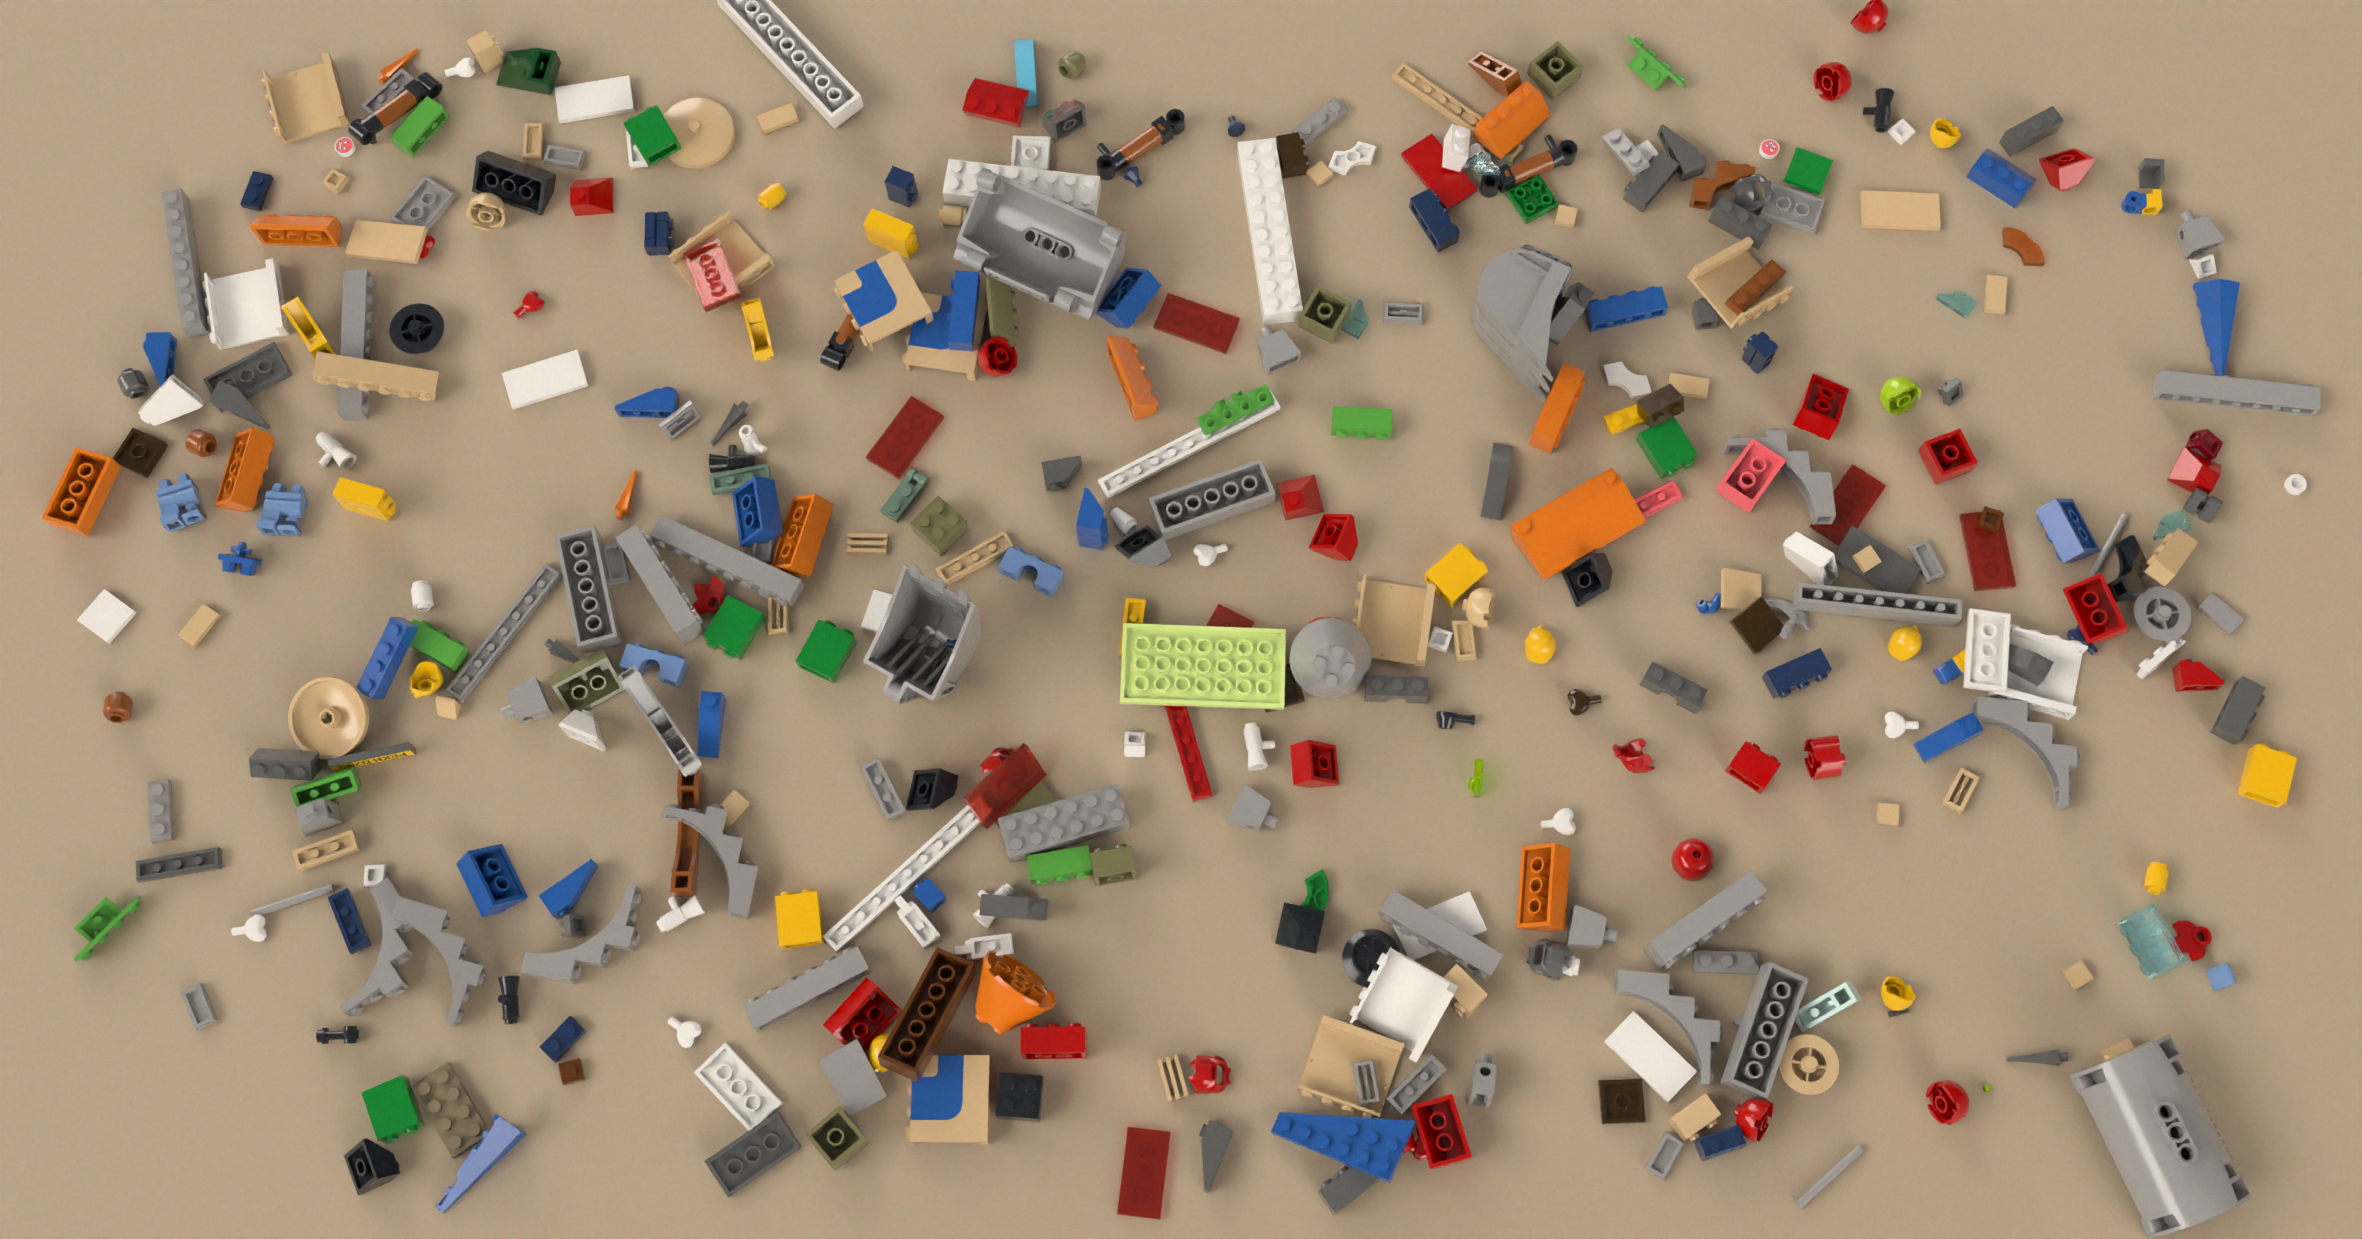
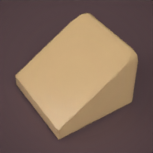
M436 696L438 716L456 720L461 705L455 699Z

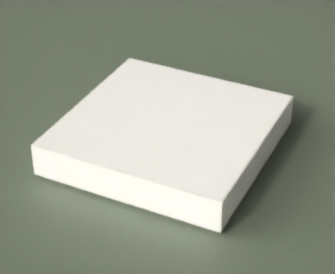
M1013 135L1011 166L1049 170L1051 137Z
M104 589L77 621L110 644L136 612Z

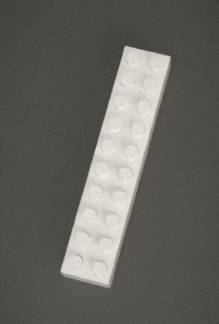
M717 0L718 6L834 129L864 107L861 95L771 0Z
M1268 138L1237 142L1238 162L1264 325L1299 321L1303 307L1276 139Z

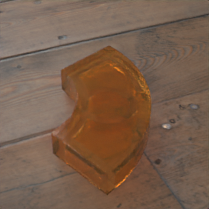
M2010 227L2003 228V247L2015 251L2021 257L2023 266H2044V256L2037 243H2034L2026 233Z

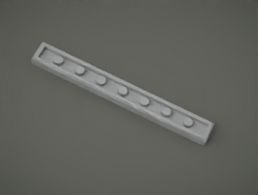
M547 563L542 567L445 689L448 694L461 703L466 700L563 577L562 573Z

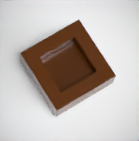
M1984 506L1977 526L1997 533L2004 513Z
M580 1058L558 1064L562 1085L565 1086L585 1080Z

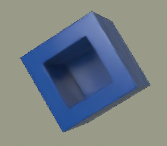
M929 878L925 881H919L914 887V896L931 914L947 900L946 896Z

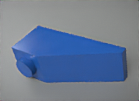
M170 332L146 333V340L143 341V348L160 386H162L171 375H174L177 339Z
M672 387L656 388L615 405V411L619 417L667 418L679 408L680 396L677 390Z
M701 691L698 723V757L719 758L726 698L722 692Z
M1974 712L1913 745L1923 762H1926L1977 737L1984 729Z
M592 859L539 895L554 918L562 919L563 916L570 914L571 910L575 908L598 868V865Z

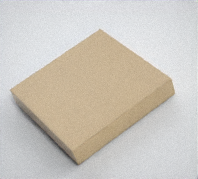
M1729 568L1721 570V608L1742 612L1758 597H1761V574Z

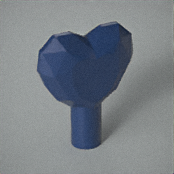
M2079 624L2076 626V629L2068 631L2067 637L2070 641L2076 640L2081 642L2082 645L2088 646L2087 650L2091 655L2098 652L2094 644H2087Z

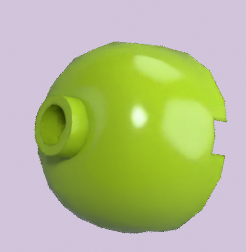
M1900 376L1888 379L1884 383L1879 397L1883 408L1889 415L1891 413L1900 415L1915 405L1913 401L1916 397L1918 399L1921 397L1922 391L1912 379Z

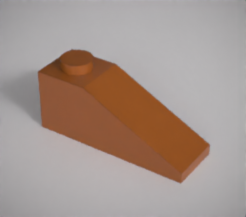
M1482 51L1468 61V65L1496 92L1505 97L1509 96L1522 84L1517 69Z

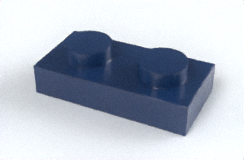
M256 171L252 172L240 203L243 208L261 212L274 179L272 175Z
M569 1016L540 1048L556 1063L581 1038L586 1030L573 1017Z

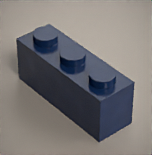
M1431 188L1411 197L1409 208L1436 251L1440 252L1458 243L1460 231L1458 226L1451 222L1447 209H1443L1438 195L1434 194Z
M1819 648L1766 671L1762 679L1773 699L1779 696L1782 699L1792 694L1791 691L1797 688L1800 691L1809 687L1810 683L1815 680L1819 683L1827 679L1832 668L1822 649Z

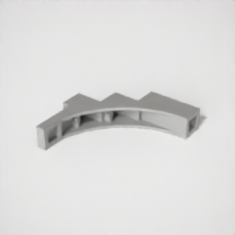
M1766 430L1763 438L1759 436H1752L1750 438L1733 436L1726 438L1723 447L1724 454H1741L1753 438L1784 458L1786 462L1780 470L1794 482L1802 493L1810 511L1811 523H1833L1836 512L1831 472L1821 470L1811 472L1808 451L1799 449L1788 451L1786 430Z
M634 665L618 675V679L651 725L685 777L695 774L699 767L702 766V763L636 666Z
M1977 696L1972 702V712H1974L1978 721L2009 732L2035 753L2051 779L2054 789V810H2064L2070 805L2072 798L2071 792H2069V785L2072 779L2071 771L2080 763V754L2077 753V746L2052 744L2055 740V731H2052V724L2030 722L2028 701Z
M676 804L663 806L661 818L676 820L689 825L699 832L715 849L724 866L728 881L729 901L726 915L747 919L758 867L748 861H742V864L738 863L743 838H739V835L735 833L723 835L728 810H725L721 805L712 804L711 807L707 806L706 813L703 814L699 809L689 808V810H684Z
M388 877L370 888L381 914L382 945L376 966L365 985L356 995L339 1006L343 1013L349 1016L361 1013L364 1010L363 1007L380 1000L382 994L389 998H395L404 993V989L409 986L396 965L406 963L410 956L414 954L401 934L413 928L390 917L397 896L404 897L394 881Z
M627 884L623 904L617 914L602 931L583 944L554 953L525 952L521 973L529 977L575 984L576 979H579L581 973L579 965L584 964L604 968L605 963H608L611 952L609 948L634 952L635 946L639 944L640 934L631 925L635 924L637 913L635 909L636 905L640 903L642 896L640 889L634 884Z
M397 896L390 916L391 919L407 924L427 937L438 949L447 965L452 981L453 1002L445 1023L454 1027L455 1023H460L464 1010L460 1009L462 1003L468 1001L471 992L468 986L477 988L478 983L483 984L486 972L483 971L484 967L460 959V956L465 957L468 945L465 944V938L442 932L443 929H447L451 918L447 916V910Z
M1618 970L1615 973V994L1643 1000L1668 1015L1685 1034L1693 1049L1698 1064L1697 1087H1707L1710 1085L1714 1078V1070L1710 1069V1060L1714 1059V1048L1711 1045H1717L1723 1039V1027H1720V1021L1695 1019L1694 1016L1698 1014V1004L1695 1003V997L1669 995L1673 990V981L1669 980L1670 974Z

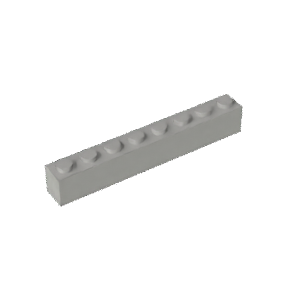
M181 188L162 192L181 328L190 338L210 334L190 199Z
M367 269L344 270L340 355L370 360L372 358L370 340H373L371 323L374 321L372 312L374 295L372 294V288L375 287V279ZM339 387L337 412L344 421L367 419V413L370 412L368 394L371 393V390L361 391L354 387Z
M2171 369L2159 370L2153 377V400L2313 417L2321 409L2320 387H2314L2311 384L2295 385L2291 382L2277 383L2271 380L2239 379L2229 375L2213 376L2209 373L2193 374L2190 371L2174 372Z
M661 515L650 533V537L656 547L669 549L673 555L677 557L684 556L692 564L697 566L701 564L709 572L714 574L718 572L731 582L734 580L740 582V585L748 590L753 588L765 598L769 596L774 597L775 601L782 606L788 604L793 607L804 589L801 579Z
M1798 582L1793 590V610L1955 627L1962 619V600L1801 582Z

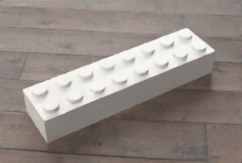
M948 159L942 192L945 204L970 207L978 187L976 184L977 177L980 171L985 168L1094 217L1097 216L1101 191L1100 176Z

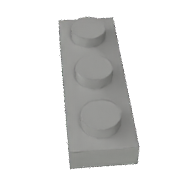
M401 68L361 105L362 109L370 115L402 93L404 86L413 79L415 80V78Z
M1334 97L1295 127L1292 133L1299 132L1300 139H1304L1306 146L1345 116L1348 109Z
M1619 128L1602 137L1604 144L1633 176L1650 167L1649 161Z
M879 758L860 766L887 821L889 822L906 813Z
M165 779L148 782L150 842L154 844L174 840L171 780Z
M1694 950L1693 973L1757 975L1758 952Z
M1431 1054L1386 1100L1402 1115L1447 1071V1068Z

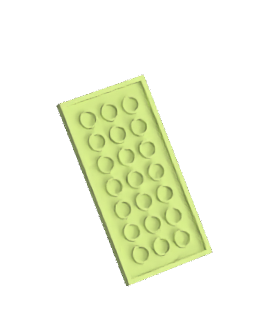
M1123 623L1120 704L1284 710L1286 629Z

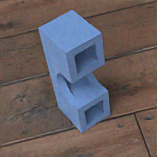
M1009 546L998 566L1000 574L1017 582L1024 572H1035L1038 575L1034 582L1035 590L1054 598L1064 579L1061 567L1056 564L1049 565L1036 555H1033V557L1027 555L1019 547L1014 549Z
M627 643L619 664L623 672L635 665L642 676L648 666L659 665L660 670L657 677L661 683L681 688L689 666L681 655L673 654L670 656L660 649H646V646L639 643L634 645Z

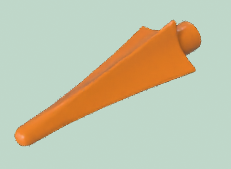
M413 49L399 60L381 69L382 76L378 78V82L384 85L396 72L407 65L418 52V49Z
M636 470L633 471L626 488L614 506L617 510L616 518L618 520H623L625 514L630 516L633 489L637 477Z

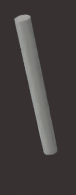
M2122 513L2086 579L2099 573L2129 518L2127 514Z
M329 884L251 910L250 914L251 917L254 915H265L334 892L335 888L333 884Z
M1857 1145L1795 1201L1796 1205L1799 1208L1804 1207L1860 1156L1864 1150Z

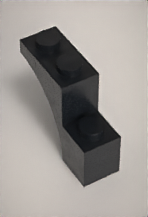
M2134 535L2128 536L2114 545L2118 554L2120 569L2117 579L2107 585L2116 603L2130 601L2146 592L2140 578L2146 575L2144 571L2149 565L2146 563L2147 560Z

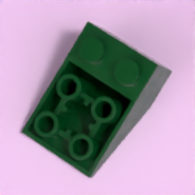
M542 48L507 51L496 85L551 95L561 65L557 52Z

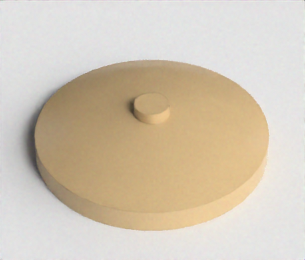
M690 98L675 104L664 114V118L682 149L667 156L675 164L691 169L705 168L719 162L730 151L735 138V127L730 114L721 104L706 98Z
M321 677L311 680L297 691L289 707L288 725L294 741L303 751L319 752L320 759H330L348 755L360 745L367 733L369 710L364 696L353 684L341 678Z

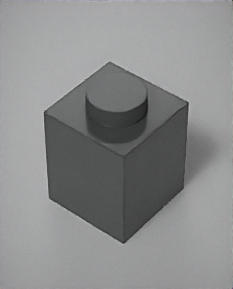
M1705 298L1694 301L1692 315L1695 330L1715 328L1718 321L1715 309Z

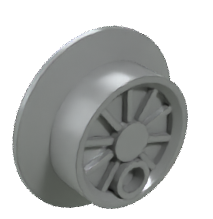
M2167 587L2149 588L2145 593L2139 595L2134 603L2133 616L2138 628L2154 640L2172 641L2178 639L2186 633L2191 624V610L2187 601L2173 589Z

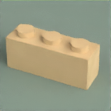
M2179 528L2173 534L2168 532L2160 545L2155 549L2153 555L2146 562L2149 566L2144 572L2165 587L2177 574L2198 542Z

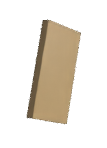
M1862 190L1860 193L1861 228L1939 231L1941 228L1939 193Z
M355 220L345 255L352 258L418 264L428 229L424 226Z

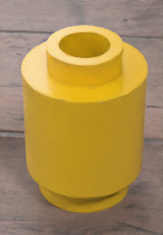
M779 183L771 184L758 195V203L764 210H772L784 200L787 193Z
M2151 862L2149 867H2147L2144 888L2148 890V893L2160 895L2161 892L2166 891L2169 875L2166 864Z

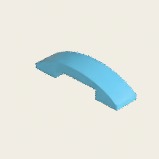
M1033 39L1016 40L1014 43L1017 88L1030 91L1026 108L1038 107Z

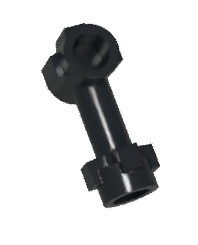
M344 1026V1031H329V1028H322V1030H317L316 1033L317 1042H322V1044H328L329 1040L344 1039V1044L357 1043V1039H359L357 1026Z

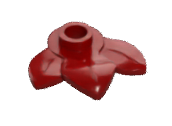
M713 576L709 585L695 584L694 586L698 600L692 606L697 613L705 614L711 612L716 614L725 600L723 597L724 585L718 577ZM716 601H719L718 607L714 605Z
M2186 920L2177 921L2172 924L2178 935L2172 940L2171 949L2178 953H2188L2192 962L2202 959L2206 954V946L2211 943V932L2203 926L2196 927L2192 922ZM2197 934L2202 935V941L2197 938Z

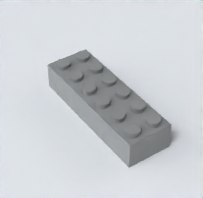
M1262 459L1150 497L1149 508L1160 536L1166 541L1274 503L1275 491Z
M637 525L615 537L683 645L704 634L702 629L703 621L645 530L642 529L640 531Z
M595 526L555 535L577 647L584 654L623 644L600 533Z
M1118 784L998 818V824L1010 863L1026 859L1028 855L1050 852L1130 829L1129 818Z
M1750 871L1651 940L1643 950L1658 970L1663 967L1667 970L1680 959V955L1684 958L1697 947V943L1701 946L1714 935V931L1718 934L1731 923L1729 920L1735 922L1748 911L1746 908L1752 910L1764 900L1763 895L1767 890L1755 874Z
M1772 962L1760 966L1720 1081L1721 1084L1752 1098L1768 1099L1809 980L1808 978Z

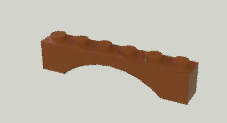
M678 769V805L684 810H689V808L701 810L703 774L698 770L695 774L685 777L680 769ZM678 821L677 846L671 874L670 892L675 897H693L697 893L700 833Z

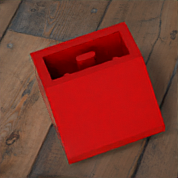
M1745 741L1725 772L1761 794L1781 766V763L1778 762L1775 756L1761 751L1757 744Z

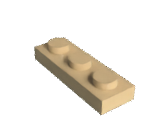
M352 829L295 849L292 853L297 870L303 871L357 852L360 848L356 833Z

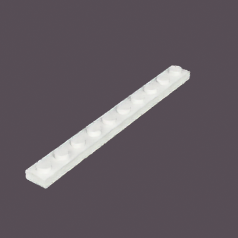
M1271 392L1274 398L1273 403L1208 435H1204L1199 427L1098 479V484L1108 499L1280 410L1281 406Z
M978 795L822 937L838 953L894 902V899L909 889L985 820L993 810Z

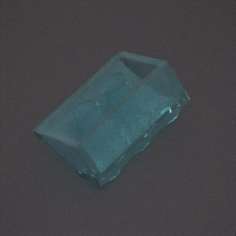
M2155 903L2118 921L2121 934L2127 938L2132 954L2138 958L2140 969L2148 979L2168 972L2186 962Z

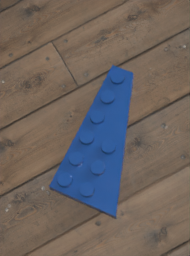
M1279 1112L1271 1133L1390 1183L1416 1123L1415 1121Z

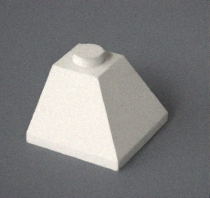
M573 710L560 722L559 727L568 737L605 752L606 745L598 722L593 718L594 715L586 710H582V712Z

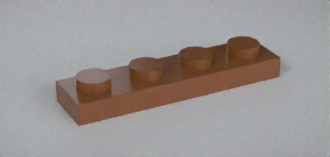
M1771 259L1730 296L1725 304L1739 316L1741 312H1745L1780 280L1786 271Z

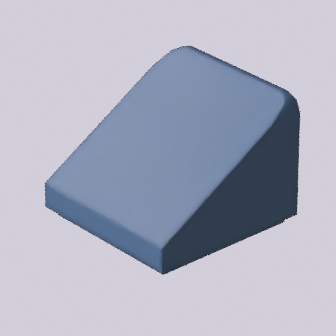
M2228 963L2206 971L2213 990L2226 988L2236 983Z

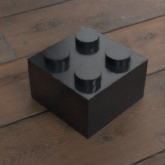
M1000 1072L996 1106L997 1119L1040 1122L1044 1088L1043 1075Z

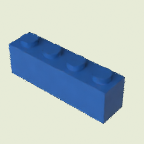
M955 270V277L951 278L953 295L949 296L951 313H947L949 331H945V343H948L949 350L973 351L980 275L979 272Z
M1651 286L1639 292L1630 291L1621 296L1612 295L1603 300H1591L1584 310L1590 332L1665 316L1668 304L1662 286L1656 288Z
M390 617L356 687L362 694L371 699H384L419 626L403 617Z

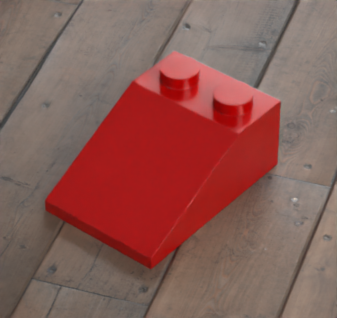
M1812 374L1792 425L1813 433L1820 438L1830 440L1839 424L1849 389Z

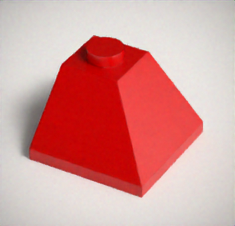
M2072 148L2040 158L2039 163L2050 185L2060 191H2066L2080 183L2094 163V157Z
M612 177L574 180L570 187V207L575 216L614 213Z
M2184 447L2167 480L2191 493L2198 487L2209 494L2214 489L2221 475V465Z
M1315 475L1276 483L1285 521L1324 512Z
M1323 514L1309 549L1337 561H1351L1358 546L1354 516L1352 514Z

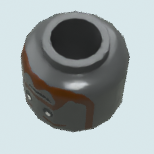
M125 369L117 379L123 395L131 399L143 396L148 388L147 381L140 370Z

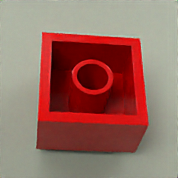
M1961 429L1927 440L1918 450L1935 485L1972 472L1978 464Z

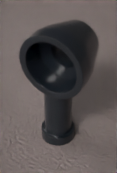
M1437 711L1436 713L1439 729L1452 730L1455 722L1468 723L1470 725L1475 723V715H1462L1445 711Z

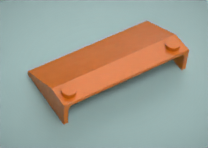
M1611 467L1511 524V538L1541 578L1546 580L1646 523V520L1624 481Z

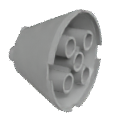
M1323 618L1305 626L1295 637L1290 651V668L1297 683L1309 694L1323 699H1337L1353 693L1365 681L1371 667V650L1367 639L1355 625L1341 619Z

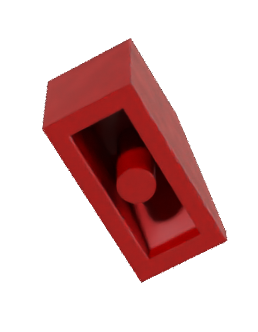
M2191 659L2180 660L2172 668L2176 692L2218 690L2224 685V680L2201 662H2192Z

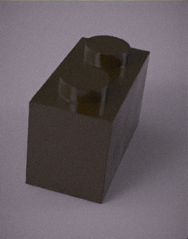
M1299 132L1276 136L1283 179L1306 175V167H1309V160L1307 155L1304 156L1305 142L1304 139H1300Z
M1671 383L1637 401L1638 415L1650 428L1660 425L1664 421L1685 411L1684 397Z

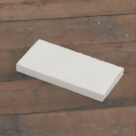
M629 75L555 87L558 121L560 124L635 111Z
M578 350L502 373L513 410L589 386Z
M873 590L861 628L873 632L878 631L892 594ZM910 626L903 639L911 640L919 630ZM922 635L918 643L923 644L928 637ZM933 639L930 646L938 648L940 642Z
M1972 608L1968 610L1963 688L1998 693L2007 692L2011 614Z
M1470 891L1427 909L1471 936L1487 931ZM1392 924L1406 956L1411 960L1416 961L1436 952L1437 949L1434 947L1422 945L1418 942L1417 937L1412 934L1410 936L1405 935L1399 930L1400 927Z
M1634 1011L1604 1041L1667 1103L1697 1072Z
M726 1042L694 1072L748 1131L773 1115L784 1104Z

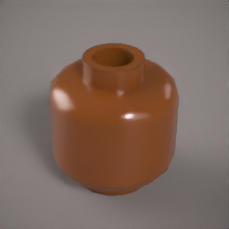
M195 429L188 434L185 445L190 453L200 457H208L216 450L217 442L213 434L201 429Z
M123 692L109 694L104 700L103 715L112 723L124 722L131 716L132 699Z

